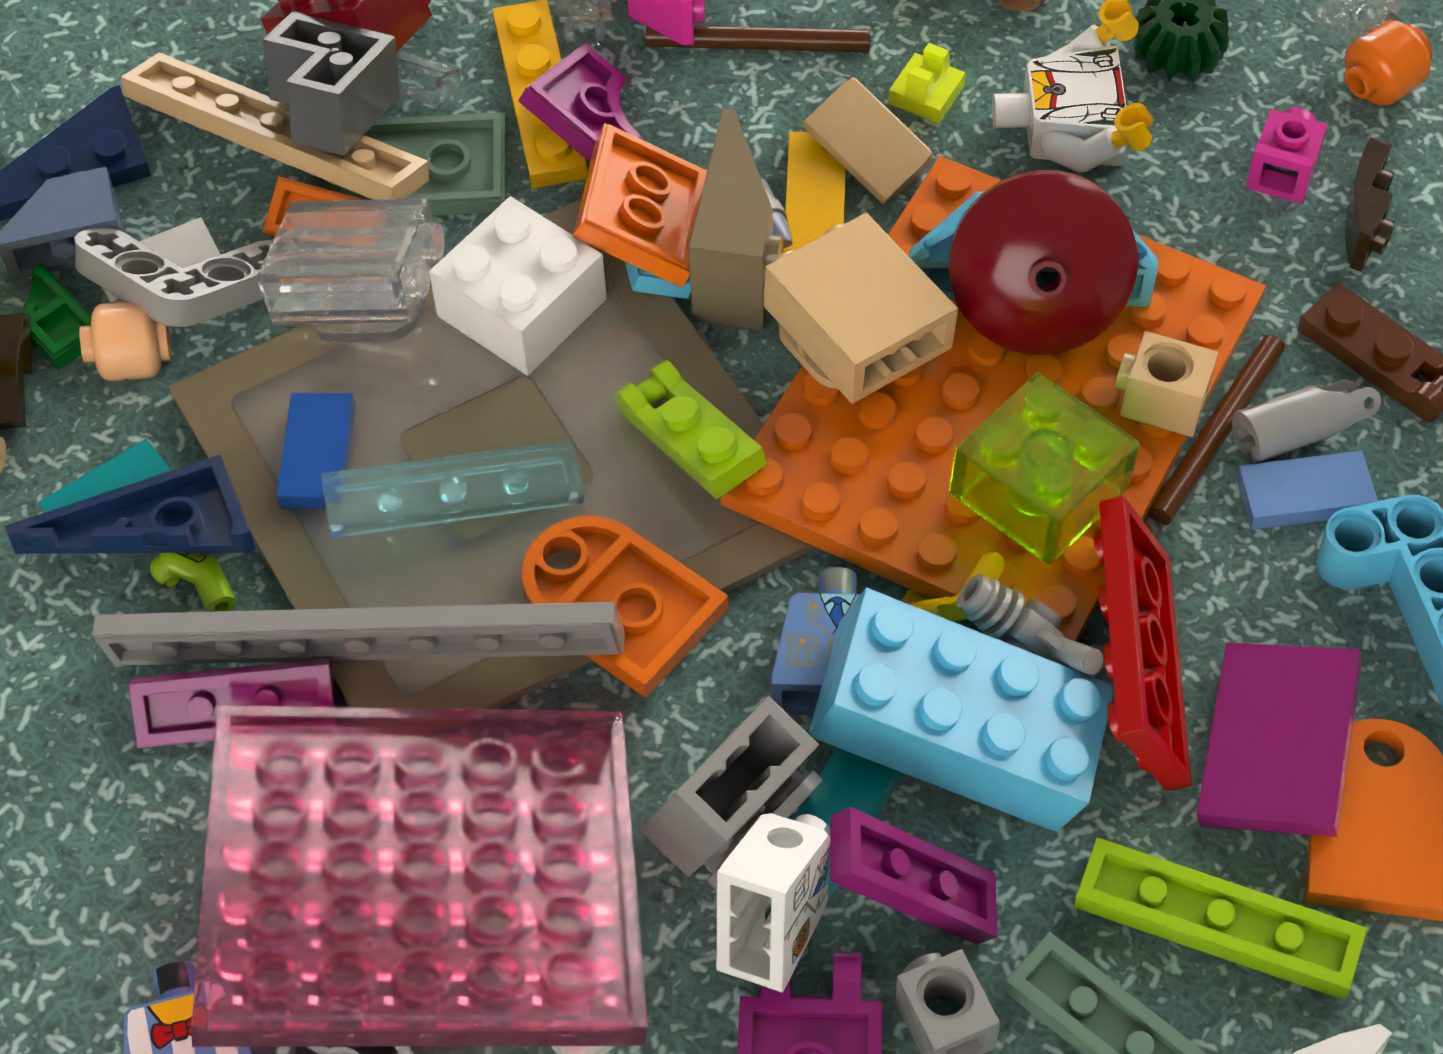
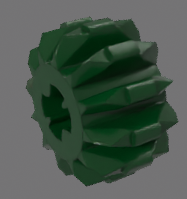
M1147 0L1144 8L1139 9L1138 15L1135 16L1139 24L1133 46L1135 58L1146 60L1148 73L1161 70L1162 68L1165 69L1169 82L1177 73H1183L1191 82L1194 81L1199 71L1212 74L1215 66L1218 65L1220 59H1223L1224 53L1228 50L1230 35L1228 34L1229 20L1227 18V10L1217 7L1215 0Z

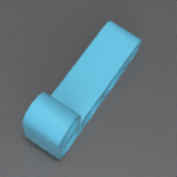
M1405 495L1352 506L1335 512L1328 519L1315 561L1318 573L1327 583L1341 589H1356L1384 582L1389 583L1443 708V510L1439 504L1428 497ZM1405 534L1414 536V537H1416L1417 539L1408 537V536H1406ZM1343 547L1354 549L1357 552L1346 550ZM1427 587H1432V588L1438 589V590L1441 591L1442 593H1438V592L1432 591V590H1430V589L1427 588Z

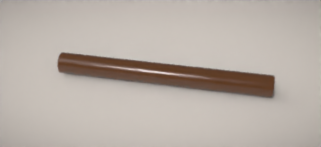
M646 25V47L870 52V30L695 25L694 45H681Z
M1265 335L1150 507L1148 514L1151 519L1165 526L1172 522L1231 432L1234 413L1247 408L1285 350V345L1281 339L1274 335Z

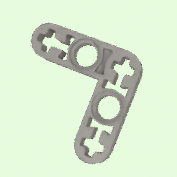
M89 228L79 232L74 237L75 268L80 274L124 302H131L141 307L151 319L166 326L187 327L196 325L287 291L297 286L299 282V249L284 241L264 240L182 268L128 234L114 228Z

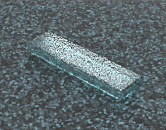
M573 440L321 473V484L330 538L584 504V487Z

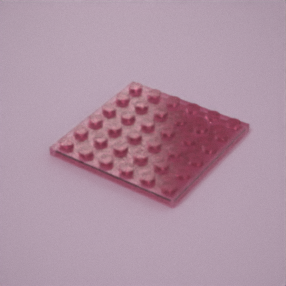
M286 706L217 707L191 1024L192 1047L645 1046L648 1026L622 711Z

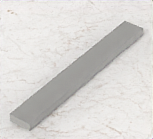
M615 602L95 614L92 636L112 664L120 666L292 662L331 658V661L612 655L624 653L625 631Z

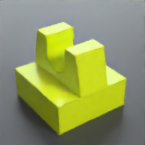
M928 43L923 50V55L914 53L889 89L888 104L939 124L964 88L966 72L950 66L949 50Z

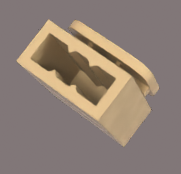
M867 212L845 224H837L831 227L821 237L795 251L790 250L780 254L772 263L765 266L764 307L779 323V338L781 342L818 383L829 388L839 389L852 404L953 348L958 308Z

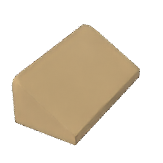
M854 77L844 82L802 124V127L883 205L919 180L933 157L931 149Z

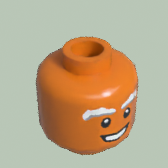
M1396 20L1381 22L1354 40L1345 51L1344 65L1346 71L1344 78L1346 85L1356 97L1366 99L1370 103L1379 106L1394 104L1421 86L1428 78L1432 59L1431 45L1425 34L1415 25L1405 24Z

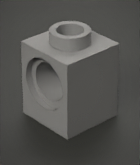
M962 949L943 957L940 953L923 955L909 963L904 968L902 974L897 975L895 1004L920 1054H984L996 1049L1000 1021ZM936 998H947L954 1001L961 1010L953 1015L942 1016L932 1012L926 1004Z

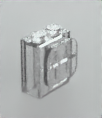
M428 198L291 202L256 277L272 324H313L317 336L329 343L392 342L407 336L415 329L432 287L429 271L434 267L436 259H441L445 248L444 231L439 222H434Z

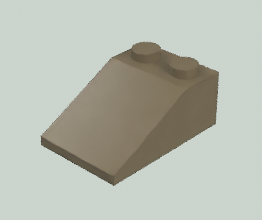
M723 108L689 244L693 321L763 331L768 312L764 307L765 266L772 263L775 258L782 254L783 236L773 235V209L736 112L733 109Z

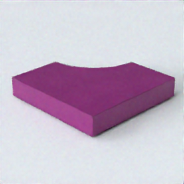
M585 43L528 85L518 100L519 103L589 162L591 161L596 137L604 123L610 124L641 140L643 139L627 121L620 106V90L627 81V78Z

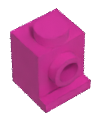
M1289 108L1285 112L1271 109L1260 140L1254 150L1246 189L1303 204L1322 150L1328 124L1316 121L1315 116L1303 108ZM1267 163L1297 171L1298 176L1294 177L1266 169Z

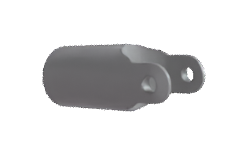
M1341 380L1327 386L1309 385L1236 411L1232 417L1234 438L1237 446L1249 463H1261L1328 439L1348 429L1353 423L1372 417L1380 408L1381 397L1374 388L1364 387L1359 389L1358 385L1350 380ZM1347 389L1348 393H1343L1342 391ZM1370 397L1371 405L1365 408L1364 401Z

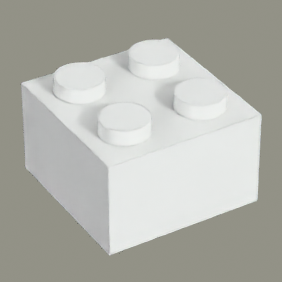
M511 196L429 271L437 316L527 376L607 300L603 255L586 243L573 238V235Z

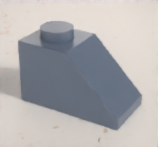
M106 167L47 179L0 231V254L11 281L30 277L33 267L40 262L50 272L75 267L74 237L85 229L108 227L123 232L118 201Z

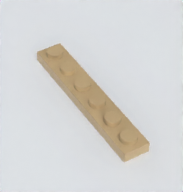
M160 52L121 76L123 96L391 208H394L429 181L427 160L365 135L360 138L345 156L336 153H324L317 148L293 143L288 104L270 100L269 96Z

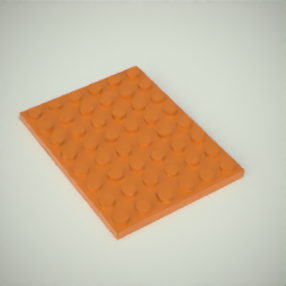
M939 156L888 235L909 256V250L974 193L985 192L1002 180ZM1138 235L1158 258V271L1150 307L1125 306L1114 323L1092 341L1073 350L1049 355L1023 354L1008 350L991 342L968 322L956 300H951L958 308L953 348L853 404L839 389L829 388L818 383L802 366L754 439L763 448L768 465L721 497L720 505L931 599L958 595L981 557L986 553L997 552L1003 557L1005 564L1004 570L997 580L1000 586L1004 585L1024 594L1025 601L1023 607L1028 599H1033L1054 610L1063 619L1058 630L1067 639L1079 642L1099 605L1098 588L1106 584L1104 567L1098 559L1093 538L1094 531L1101 528L1099 502L1124 495L1144 521L1189 437L1120 416L1125 391L1114 387L1125 352L1137 355L1145 331L1218 351L1209 391L1203 406L1204 409L1263 299L1266 285Z

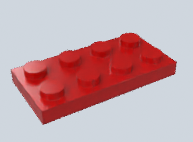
M1124 495L1099 502L1101 528L1094 531L1093 538L1098 559L1105 571L1106 584L1099 586L1098 599L1102 614L1109 624L1110 642L1103 645L1105 668L1110 679L1114 682L1115 701L1110 702L1107 708L1109 725L1114 738L1118 742H1124L1135 754L1139 767L1143 771L1148 770L1166 791L1192 786L1170 557Z

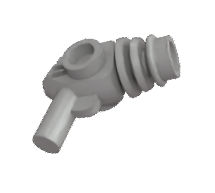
M982 574L972 577L960 591L956 602L957 607L965 612L966 619L974 621L976 627L983 634L995 639L999 638L1005 643L1088 675H1094L1102 668L1104 661L1103 653L1096 648L1067 639L1058 630L1063 619L1048 606L1036 600L1028 599L1023 607L1025 601L1024 594L1004 585L1000 586L999 581L996 579L989 580Z

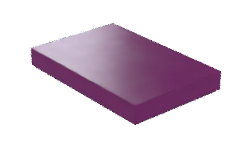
M1226 642L1197 809V818L1200 826L1330 837L1338 836L1362 665L1360 649Z

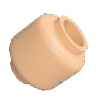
M119 301L98 304L92 312L91 325L80 326L79 334L83 362H95L98 373L106 381L152 378L159 374L162 362L171 361L169 326L154 321L144 309L134 303Z

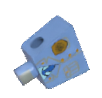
M843 567L827 568L821 571L818 576V593H796L790 597L771 683L772 699L788 715H814L839 622L861 595L857 594V575L850 569Z

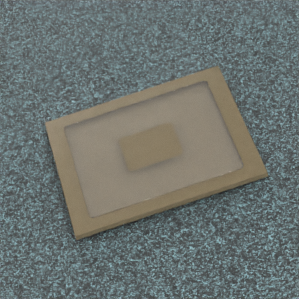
M581 199L552 211L543 217L573 235ZM593 246L590 247L603 255L607 300L528 376L437 316L429 271L435 266L433 265L167 386L170 395L206 458L221 455L252 538L293 610L527 604L522 581V565L528 548L537 536L550 526L565 519L578 516H600L624 524L725 594L816 549V547L721 506V497L719 499L714 498L629 422L620 411L614 399V393L629 383L637 386L650 377L649 370L663 360H668L677 369L685 382L753 440L764 425L674 298L632 291L625 261ZM291 393H353L356 407L343 509H283L279 507L276 495ZM662 398L653 404L652 407L657 409L667 400ZM558 551L548 557L546 564L554 569L564 570L577 564L580 557L571 551ZM586 655L344 660L331 661L334 682L382 766H385L593 660Z

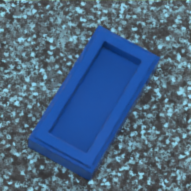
M291 393L276 495L280 508L343 509L356 407L353 393Z

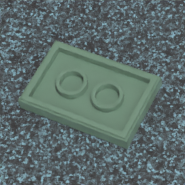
M505 112L379 118L364 134L428 161L429 181L394 208H391L390 218L492 213L506 200ZM330 185L331 191L375 202L341 186Z

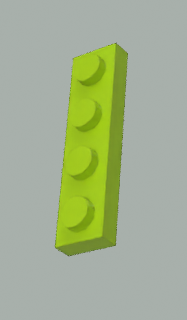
M1098 837L1096 838L1074 904V908L1342 1000H1346L1350 991L1367 932V927Z

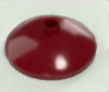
M1036 170L1017 174L998 182L983 192L969 206L959 221L949 252V276L952 291L961 312L968 322L991 342L1011 351L1032 355H1049L1073 350L1102 334L1114 323L1127 305L1134 289L1138 271V251L1135 236L1129 220L1118 203L1105 190L1088 179L1072 173L1055 170ZM1051 267L1059 272L1057 279L1050 284H1040L1035 280L1037 273L1043 268Z

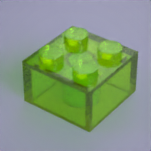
M1036 372L955 448L949 493L1050 566L1100 517V501L1121 496L1129 489L1140 442L1047 377Z

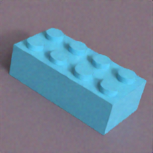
M865 588L839 622L808 734L812 738L1058 832L1090 802L1108 718L1107 708L1112 699L1114 685L872 589Z

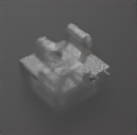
M555 0V12L558 21L565 22L563 34L567 45L575 46V31L583 24L592 25L596 29L595 38L597 45H604L607 40V29L604 21H614V0Z

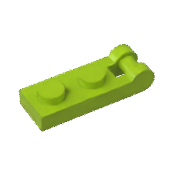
M663 360L649 370L650 377L637 386L629 383L614 393L617 406L629 422L716 499H719L768 465L763 448L685 382L677 369L668 360ZM662 398L667 400L657 409L652 407L653 404Z

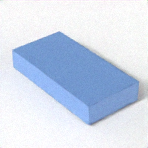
M1362 450L1241 465L1238 467L1236 475L1251 530L1327 521L1335 512L1344 508L1378 501Z

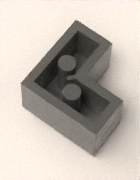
M292 11L263 39L269 98L273 101L288 104L293 143L317 148L324 153H336L345 156L400 97L395 36Z

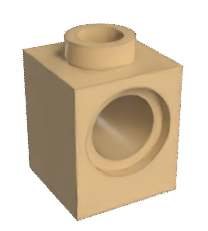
M1145 331L1137 355L1125 352L1118 371L1114 388L1125 391L1120 416L1193 437L1209 391L1219 352Z

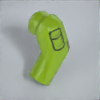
M159 553L158 556L151 560L150 572L159 584L166 583L167 587H173L181 579L194 584L206 612L232 611L236 607L237 601L216 558L204 553Z

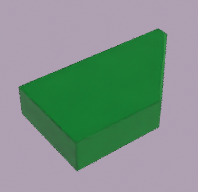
M40 262L33 267L31 274L33 284L28 303L24 304L22 312L30 315L31 343L59 370L82 354L79 329L80 326L91 325L92 314Z

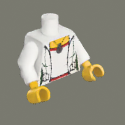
M1127 0L1104 1L1099 10V19L1103 23L1100 27L1091 25L1069 44L1045 57L1032 59L1026 64L1023 93L993 94L992 119L994 129L1027 127L1029 152L1032 158L1050 160L1078 173L1087 172L1099 165L1124 166L1127 145L1134 151H1143L1148 148L1152 141V134L1147 127L1153 124L1154 119L1141 103H1131L1126 106L1118 46H1110V40L1113 37L1118 41H1128L1133 39L1138 32L1139 24L1131 13L1132 6Z

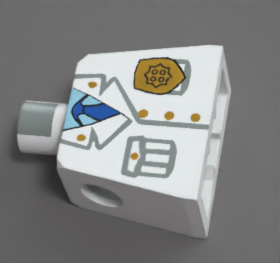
M772 813L763 814L717 871V971L783 993L825 910L828 900L830 828L823 820L808 814L800 815L795 820ZM769 908H771V913L769 914L768 918L765 919L766 912Z

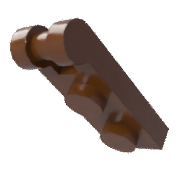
M1337 283L1300 317L1297 329L1299 332L1426 422H1433L1443 414V355L1341 283ZM1421 374L1431 382L1425 381L1420 383L1416 378Z

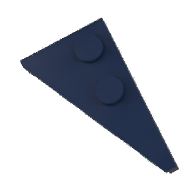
M120 85L111 87L0 170V221L12 218L45 181L50 178L106 167L112 186L116 187L151 176Z
M221 455L5 526L15 554L246 553L256 550L250 529Z

